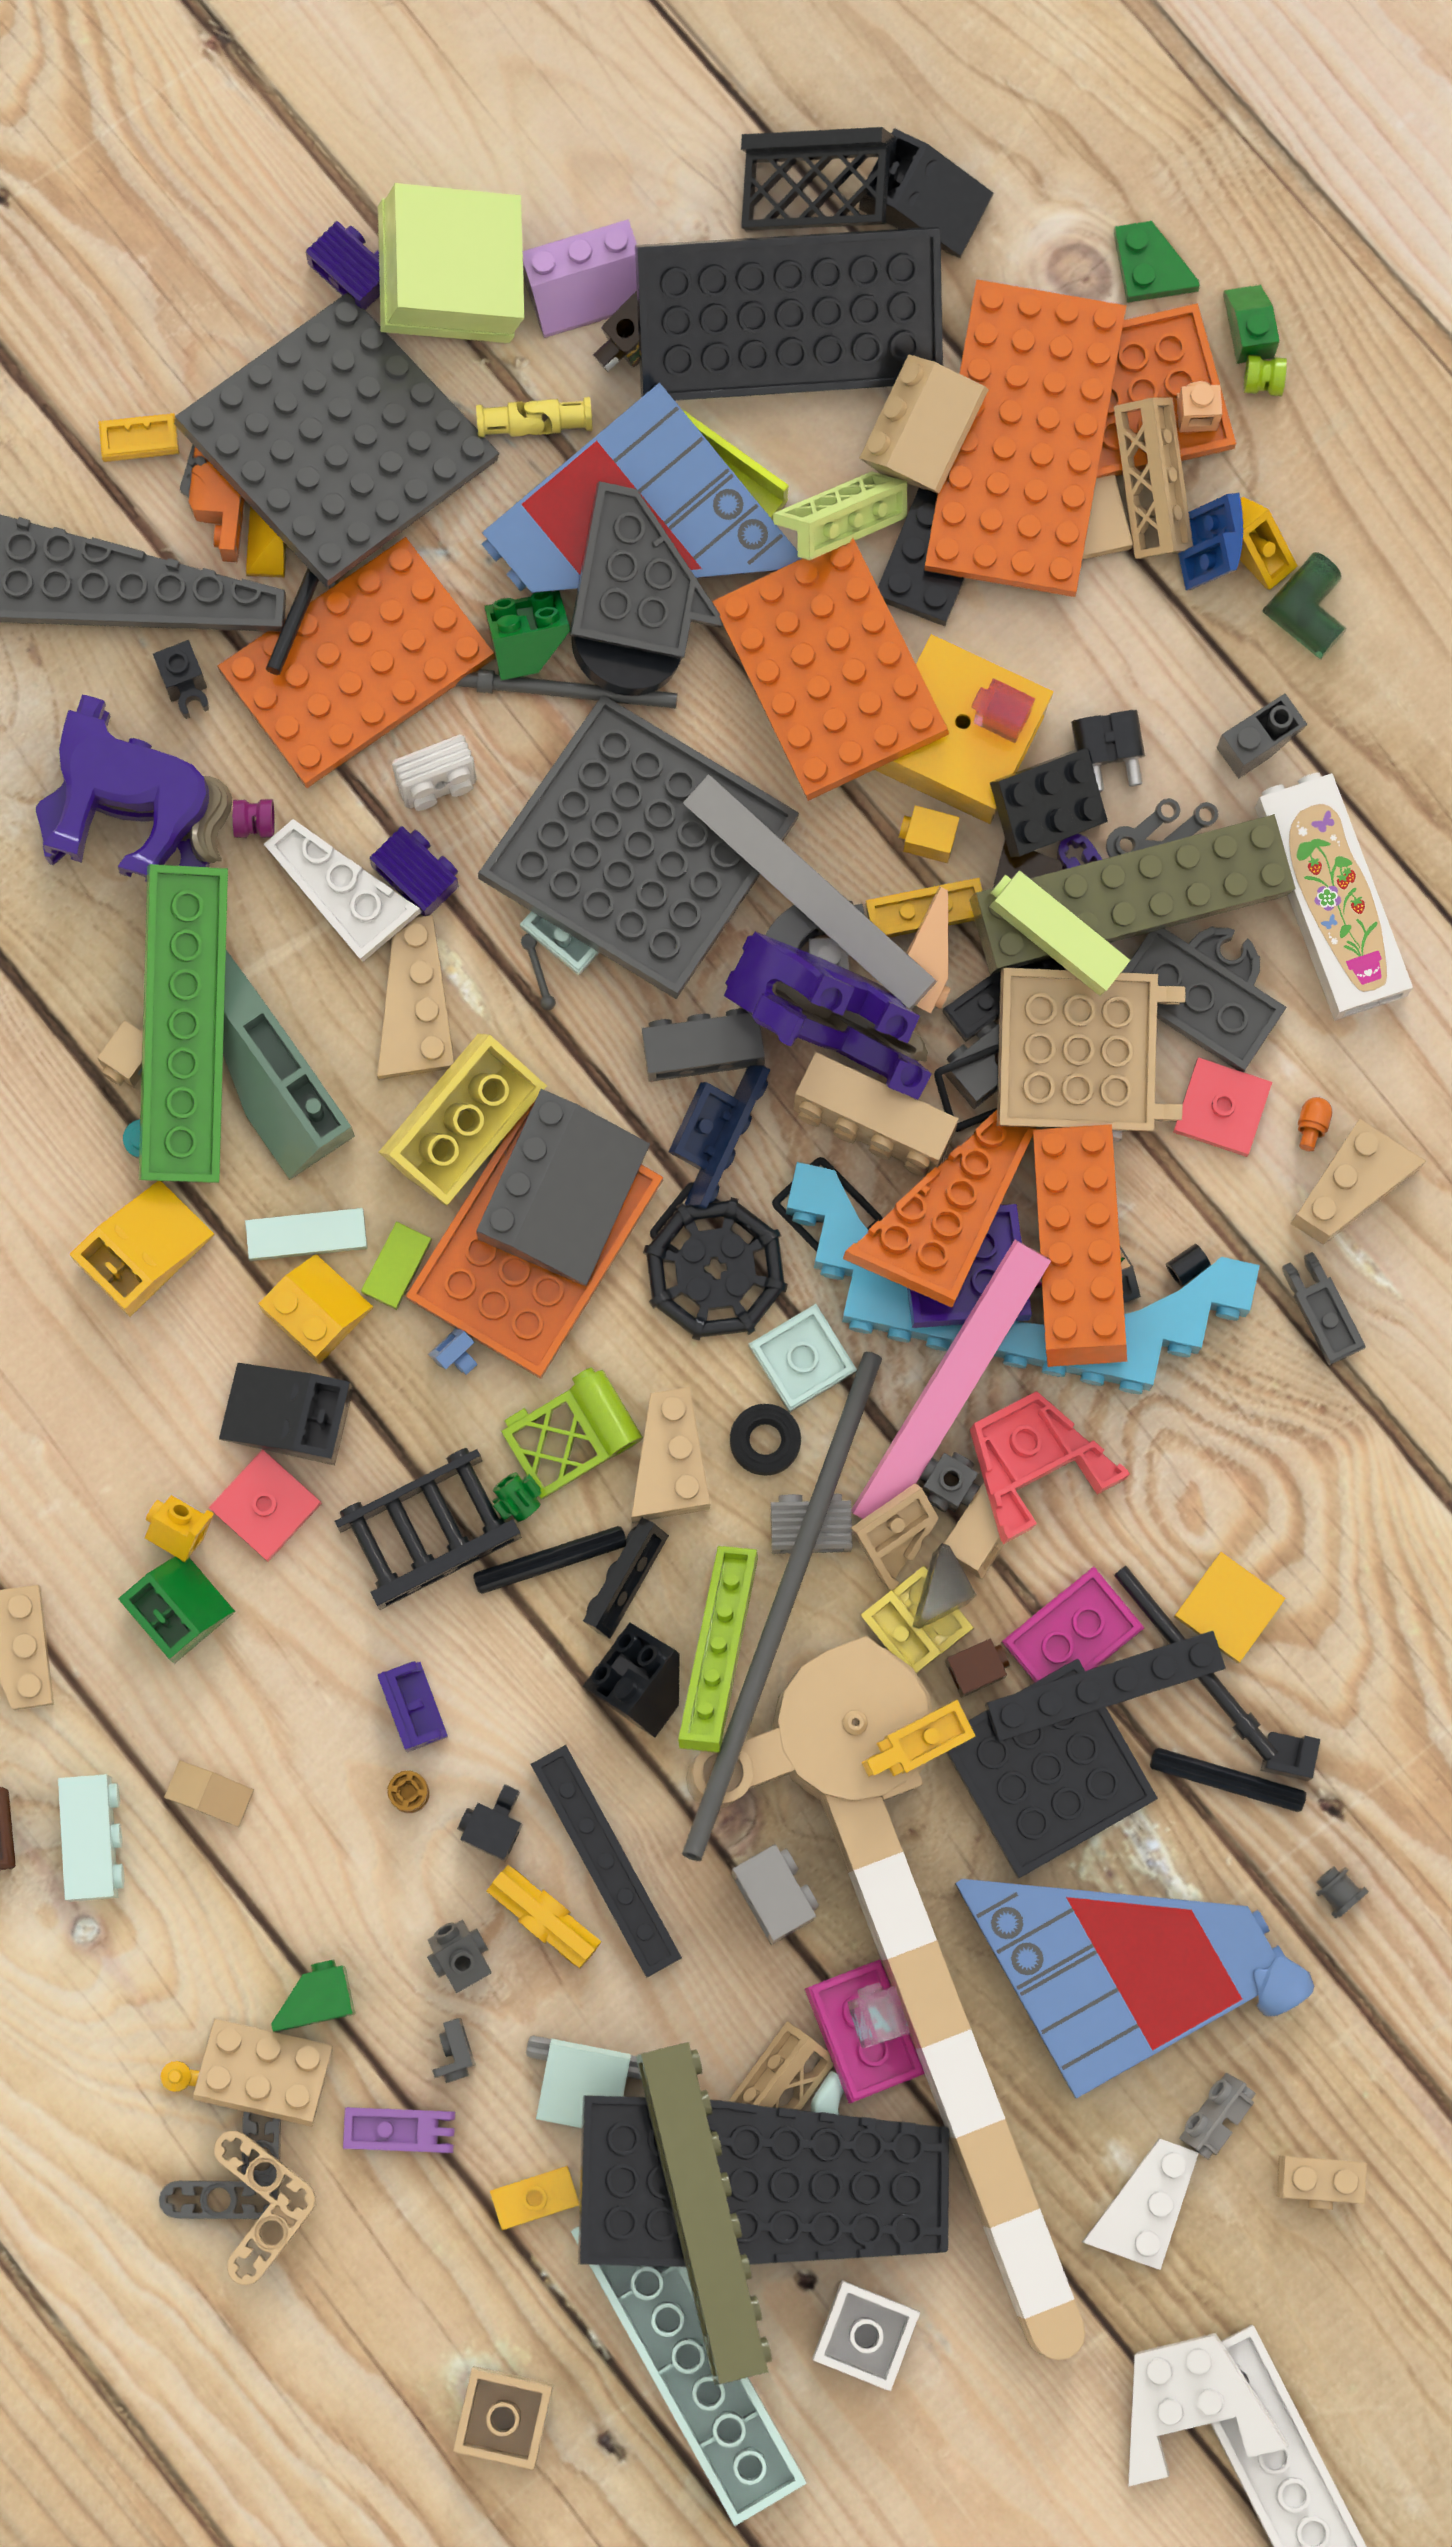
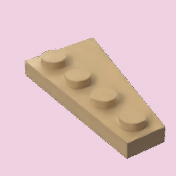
M433 915L414 918L392 937L377 1074L378 1080L447 1070L454 1063Z

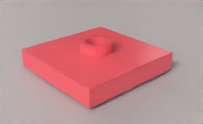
M1198 1057L1182 1103V1120L1176 1121L1173 1133L1248 1157L1272 1082Z
M262 1449L209 1506V1509L269 1562L322 1503Z

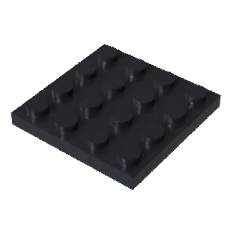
M1076 1659L1021 1691L1069 1677L1085 1670L1079 1659ZM1106 1707L999 1742L996 1740L986 1710L968 1720L975 1737L946 1752L1017 1878H1021L1158 1799Z

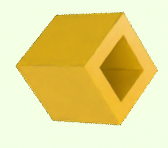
M915 805L912 817L904 815L898 838L905 839L903 852L948 864L960 817Z

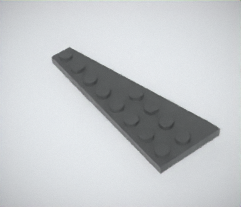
M0 514V623L281 632L284 626L286 593L283 589L243 578L242 580H237L216 574L214 570L203 568V570L180 564L179 561L168 558L164 560L146 555L141 550L93 537L92 539L67 533L66 530L53 527L52 529L31 523L28 519L21 517L15 519Z

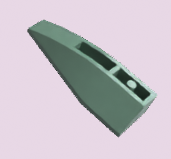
M226 950L223 1055L247 1119L289 1180H291L355 1137L352 1126L309 1064Z

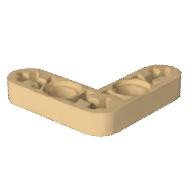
M231 2130L224 2132L217 2138L214 2145L216 2159L221 2165L271 2203L231 2254L227 2263L228 2274L234 2282L240 2285H250L262 2278L305 2222L316 2205L317 2197L310 2184L253 2139L240 2131ZM239 2138L243 2142L240 2145V2150L248 2157L252 2155L253 2149L260 2154L249 2164L246 2174L239 2170V2167L245 2164L240 2158L236 2156L229 2160L225 2158L224 2155L227 2149L223 2144L226 2140L234 2142ZM263 2162L272 2164L277 2171L275 2182L267 2187L259 2185L254 2179L256 2166ZM285 2174L292 2179L291 2182L285 2185L293 2192H298L301 2189L306 2191L307 2194L304 2200L308 2205L305 2209L297 2207L294 2211L288 2207L291 2200L283 2192H280L278 2199L271 2195L273 2191L281 2186ZM268 2221H276L283 2228V2238L276 2245H268L261 2238V2228ZM253 2239L260 2249L270 2252L271 2255L266 2261L264 2256L260 2254L253 2263V2267L257 2270L255 2275L247 2273L241 2277L237 2273L240 2266L236 2261L239 2257L247 2259L255 2249L249 2247L248 2243Z

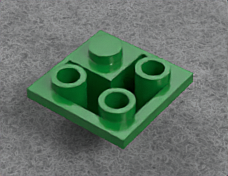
M560 591L535 592L529 597L515 600L512 598H502L493 604L484 606L501 680L539 673L570 632Z

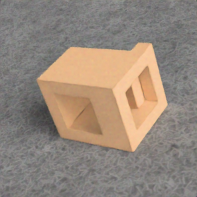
M1197 381L1181 388L1180 393H1177L1179 432L1217 431L1222 417L1220 385H1210V383L1205 381Z

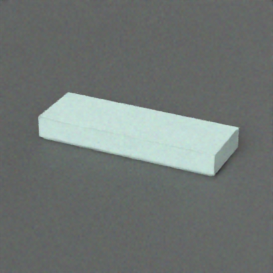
M363 1208L245 1220L250 1261L367 1249Z

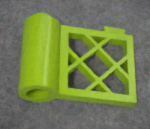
M591 1367L580 1372L572 1378L575 1385L568 1391L530 1414L524 1408L504 1420L508 1427L501 1432L527 1475L530 1474L541 1488V1495H539L541 1499L548 1497L608 1459L625 1452L643 1439V1436L603 1370L595 1372ZM567 1402L574 1414L571 1430L566 1431L550 1427L553 1410ZM545 1416L543 1425L534 1423L538 1419ZM578 1423L586 1435L576 1433ZM527 1426L542 1429L537 1451L522 1449L514 1434ZM548 1431L569 1436L563 1459L542 1454ZM579 1438L590 1441L597 1456L584 1464L570 1461L569 1458L574 1439ZM525 1454L535 1456L533 1467ZM541 1458L562 1463L558 1479L544 1487L537 1475ZM568 1465L577 1467L566 1474Z

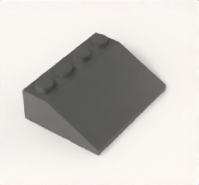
M541 1089L476 1230L478 1240L583 1286H587L649 1149L650 1143L576 1103Z

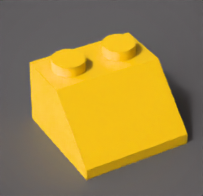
M317 1254L286 1274L258 1303L262 1312L319 1365L374 1308Z

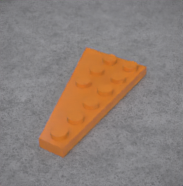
M997 1110L993 1112L975 1129L974 1134L961 1146L958 1145L949 1154L948 1158L939 1167L931 1170L895 1204L894 1209L881 1221L878 1220L870 1227L868 1233L857 1243L854 1242L845 1251L843 1259L952 1308L1033 1137V1130L1037 1128L997 1126Z

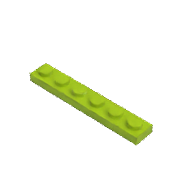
M718 1546L678 1738L679 1749L720 1753L758 1561L757 1549Z

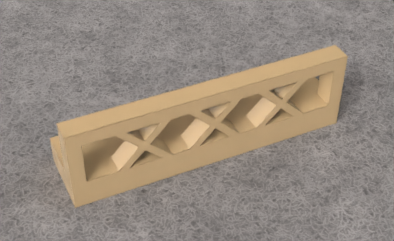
M1148 398L1114 406L1135 559L1179 553L1193 547L1173 398ZM1141 410L1143 425L1139 432L1135 434L1129 429L1127 412ZM1139 447L1147 453L1148 464L1143 472H1140L1134 464V456ZM1144 486L1150 489L1153 494V503L1148 511L1140 505L1139 494ZM1151 524L1158 530L1160 546L1146 549L1144 533Z
M787 2021L728 2102L779 2108L780 2096L786 2089L793 2088V2097L788 2104L780 2106V2108L797 2109L800 2111L834 2064L830 2054L811 2037ZM813 2052L822 2057L811 2072L804 2073V2064Z

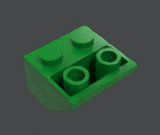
M173 1557L147 1573L118 1598L174 1664L236 1612L190 1557L186 1562Z

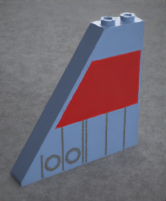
M660 382L482 532L486 537L482 546L496 562L501 557L511 568L506 575L520 591L526 587L531 593L578 589L596 486L600 481L638 490L696 578L777 571L802 559L798 557V551L778 526L774 524V521Z
M961 1879L955 1883L1075 2098L1084 2095L1258 1996L1253 1975L1254 1970L1269 1968L1279 1955L1285 1957L1279 1946L1272 1948L1264 1934L1270 1930L1258 1910L1252 1913L1248 1906Z

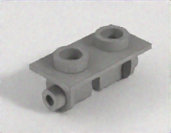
M1226 2073L1221 2080L1212 2086L1209 2097L1200 2110L1188 2119L1185 2131L1179 2139L1195 2148L1206 2159H1209L1212 2154L1217 2155L1232 2134V2131L1222 2123L1227 2118L1235 2125H1238L1254 2104L1252 2098L1256 2093L1248 2088L1247 2084Z

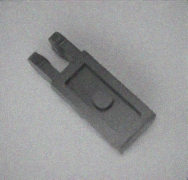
M1311 1252L1304 1256L1307 1270L1316 1284L1305 1288L1297 1269L1291 1263L1282 1266L1291 1290L1295 1293L1293 1297L1325 1360L1330 1366L1364 1350L1366 1346L1331 1277L1327 1278L1319 1260Z

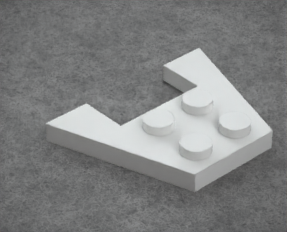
M1216 2333L1140 2351L1135 2354L1128 2486L1166 2478L1170 2475L1160 2435L1235 2417L1237 2418L1247 2458L1288 2449V2443Z

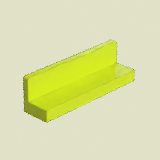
M684 411L773 520V513L780 511L788 501L789 486Z

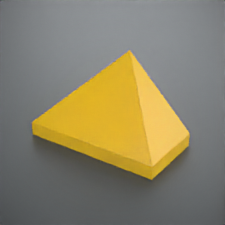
M250 506L246 576L285 578L287 545Z

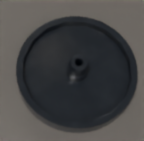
M574 636L571 637L573 654L583 673L601 688L620 695L639 696L660 689L670 681L681 661L679 658Z

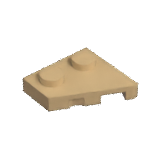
M914 1483L851 1527L883 1585L889 1591L897 1587L899 1581L896 1577L908 1559L913 1561L921 1548L922 1540L930 1534L939 1517L923 1489Z

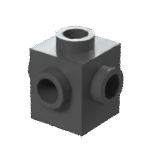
M955 1452L952 1457L944 1453L939 1461L932 1458L920 1477L926 1481L923 1491L931 1505L943 1512L949 1509L956 1513L961 1503L968 1507L980 1487L974 1483L978 1472L972 1469L974 1463ZM950 1473L957 1477L959 1482L955 1486H948L944 1482V1476Z
M463 1920L456 1924L448 1923L440 1927L434 1936L428 1939L433 1951L431 1955L427 1956L438 1978L446 1974L456 1993L492 1973L482 1954L489 1950L477 1928L470 1932Z

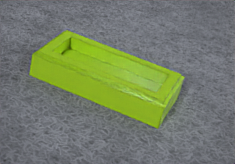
M396 1221L361 1289V1293L397 1310L432 1242V1238Z

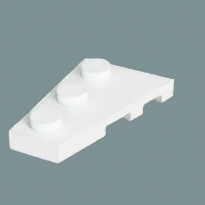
M1158 2139L1082 2242L1161 2270L1199 2152Z

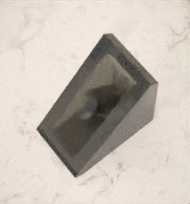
M941 1543L932 1553L912 1627L921 1629L968 1605L977 1595L949 1545Z

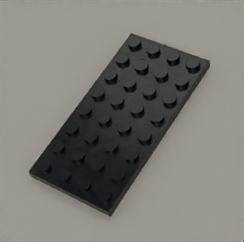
M938 227L635 245L641 398L659 382L675 401L894 386L908 355L943 365L941 231Z

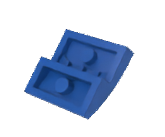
M1240 493L1226 494L1189 512L1193 547L1178 553L1186 590L1195 589L1237 570L1243 543V514Z

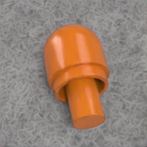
M1313 1097L1303 1104L1298 1119V1130L1302 1133L1299 1145L1301 1149L1314 1151L1317 1139L1324 1137L1325 1133L1328 1132L1332 1118V1107L1327 1100Z

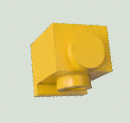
M172 1495L165 1503L156 1500L146 1516V1521L150 1522L144 1538L186 1562L204 1540L214 1513L207 1510L203 1514Z

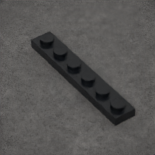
M1210 1631L985 1703L996 1740L999 1742L1224 1670L1226 1667L1214 1631Z
M564 1745L533 1762L531 1766L646 1978L682 1959L567 1746Z

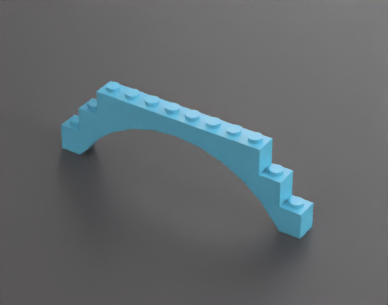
M797 1162L786 1214L793 1216V1222L806 1226H815L816 1222L823 1223L814 1268L821 1270L820 1275L836 1280H843L844 1275L852 1277L842 1322L848 1323L849 1329L855 1332L872 1334V1330L875 1329L888 1332L887 1337L895 1341L909 1343L911 1338L927 1341L926 1346L931 1349L947 1351L963 1325L912 1328L907 1287L843 1259L845 1251L854 1242L857 1243L868 1233V1229L859 1219L836 1171ZM1220 1257L1214 1264L1179 1291L1138 1311L1124 1314L1127 1362L1048 1367L1044 1324L1019 1321L1013 1323L994 1356L1004 1358L1003 1364L1011 1367L1024 1369L1027 1364L1042 1367V1373L1047 1375L1065 1377L1067 1372L1080 1375V1381L1087 1384L1103 1386L1104 1381L1120 1384L1119 1390L1123 1392L1142 1394L1143 1390L1150 1391L1154 1384L1162 1346L1168 1347L1167 1353L1179 1357L1188 1358L1191 1356V1353H1199L1203 1345L1210 1310H1215V1315L1219 1318L1233 1321L1239 1320V1316L1246 1317L1251 1310L1260 1265Z

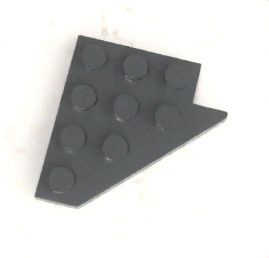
M599 481L595 491L569 636L683 659L691 622L721 628L723 623L720 619V613L638 490Z

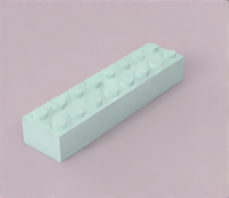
M578 2226L571 2230V2233L579 2245ZM590 2265L734 2526L807 2484L749 2378L721 2385L714 2384L686 2267Z

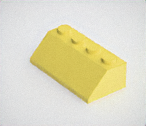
M478 1033L378 1153L408 1179L447 1206L534 1103L540 1090H544L547 1085L491 1035Z

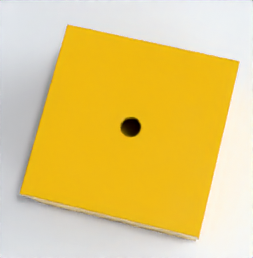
M931 634L916 666L948 728L949 735L875 769V771L991 824L997 812V807L990 782L1018 771L1044 719L1054 691Z

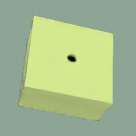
M395 183L385 199L382 198L378 205L381 332L510 343L515 337L516 329L524 319L521 195Z

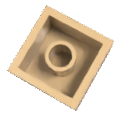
M473 2366L453 2452L534 2470L554 2384Z

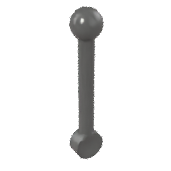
M526 934L522 937L521 944L529 953L542 995L540 1004L543 1009L551 1010L555 1007L556 1001L549 994L535 950L537 940L531 935Z

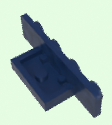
M753 1065L747 1067L734 1097L707 1082H700L668 1151L670 1154L700 1170L685 1201L686 1206L692 1205L706 1209L708 1204L712 1203L717 1197L719 1180L724 1170L732 1164L735 1158L736 1151L734 1148L740 1135L746 1132L751 1123L752 1116L750 1113L755 1102L763 1096L767 1089L768 1081L766 1079L770 1069L766 1066Z

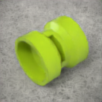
M1248 355L1244 375V393L1256 394L1259 391H1267L1271 396L1282 397L1286 380L1287 359L1274 357L1271 361H1267L1258 355Z

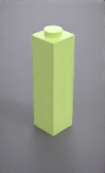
M1020 870L1012 879L1005 874L992 890L991 894L996 899L989 906L1099 996L1107 991L1130 962L1129 958Z

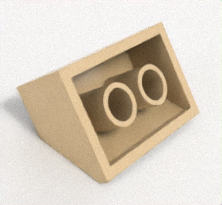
M908 355L859 459L883 475L905 480L907 484L940 493L989 389L937 362Z

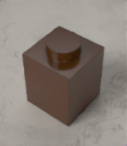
M991 1638L947 1657L945 1660L961 1698L1005 1679L1007 1676L1005 1668L1010 1666L1001 1644L994 1647Z

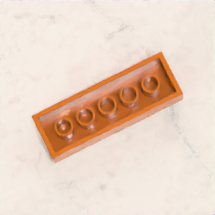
M1112 1124L1034 1129L1040 1254L1051 1260L1042 1275L1048 1367L1127 1362Z

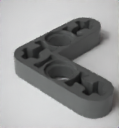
M244 2111L242 2133L249 2137L250 2133L258 2135V2122L251 2121L252 2113ZM273 2118V2121L266 2122L265 2135L274 2134L273 2143L265 2140L255 2142L269 2149L272 2155L280 2161L281 2120ZM242 2152V2161L245 2164L242 2165L241 2172L246 2174L250 2164V2157ZM272 2164L266 2170H254V2179L261 2186H270L277 2178L276 2168ZM242 2180L170 2182L162 2189L159 2197L162 2211L169 2217L180 2219H259L270 2205H264L263 2212H257L256 2205L241 2204L243 2213H236L235 2210L238 2204L236 2187L244 2188L242 2196H253L257 2193ZM179 2187L182 2188L183 2195L196 2196L195 2187H203L200 2197L202 2213L195 2212L197 2204H184L180 2212L175 2211V2205L167 2201L168 2195L175 2194L176 2188ZM280 2187L271 2193L276 2199H278ZM215 2188H224L230 2194V2205L223 2212H216L208 2205V2195Z

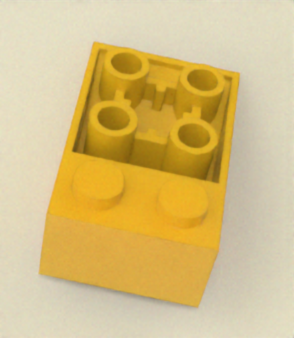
M157 1181L100 1224L69 1255L131 1317L215 1234L162 1181Z

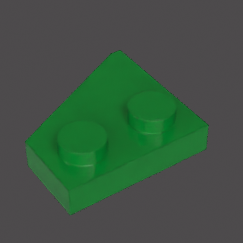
M1152 221L1115 226L1113 233L1127 303L1199 291V280Z

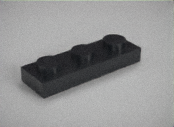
M642 1517L638 1525L629 1532L626 1546L618 1560L609 1567L604 1585L598 1595L588 1604L583 1622L597 1633L611 1639L669 1537L655 1523Z

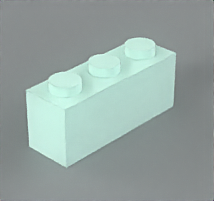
M107 1774L58 1778L65 1900L74 1902L118 1898V1889L124 1888L123 1864H116V1848H122V1831L120 1823L114 1824L113 1808L120 1806L118 1783L112 1784V1779Z

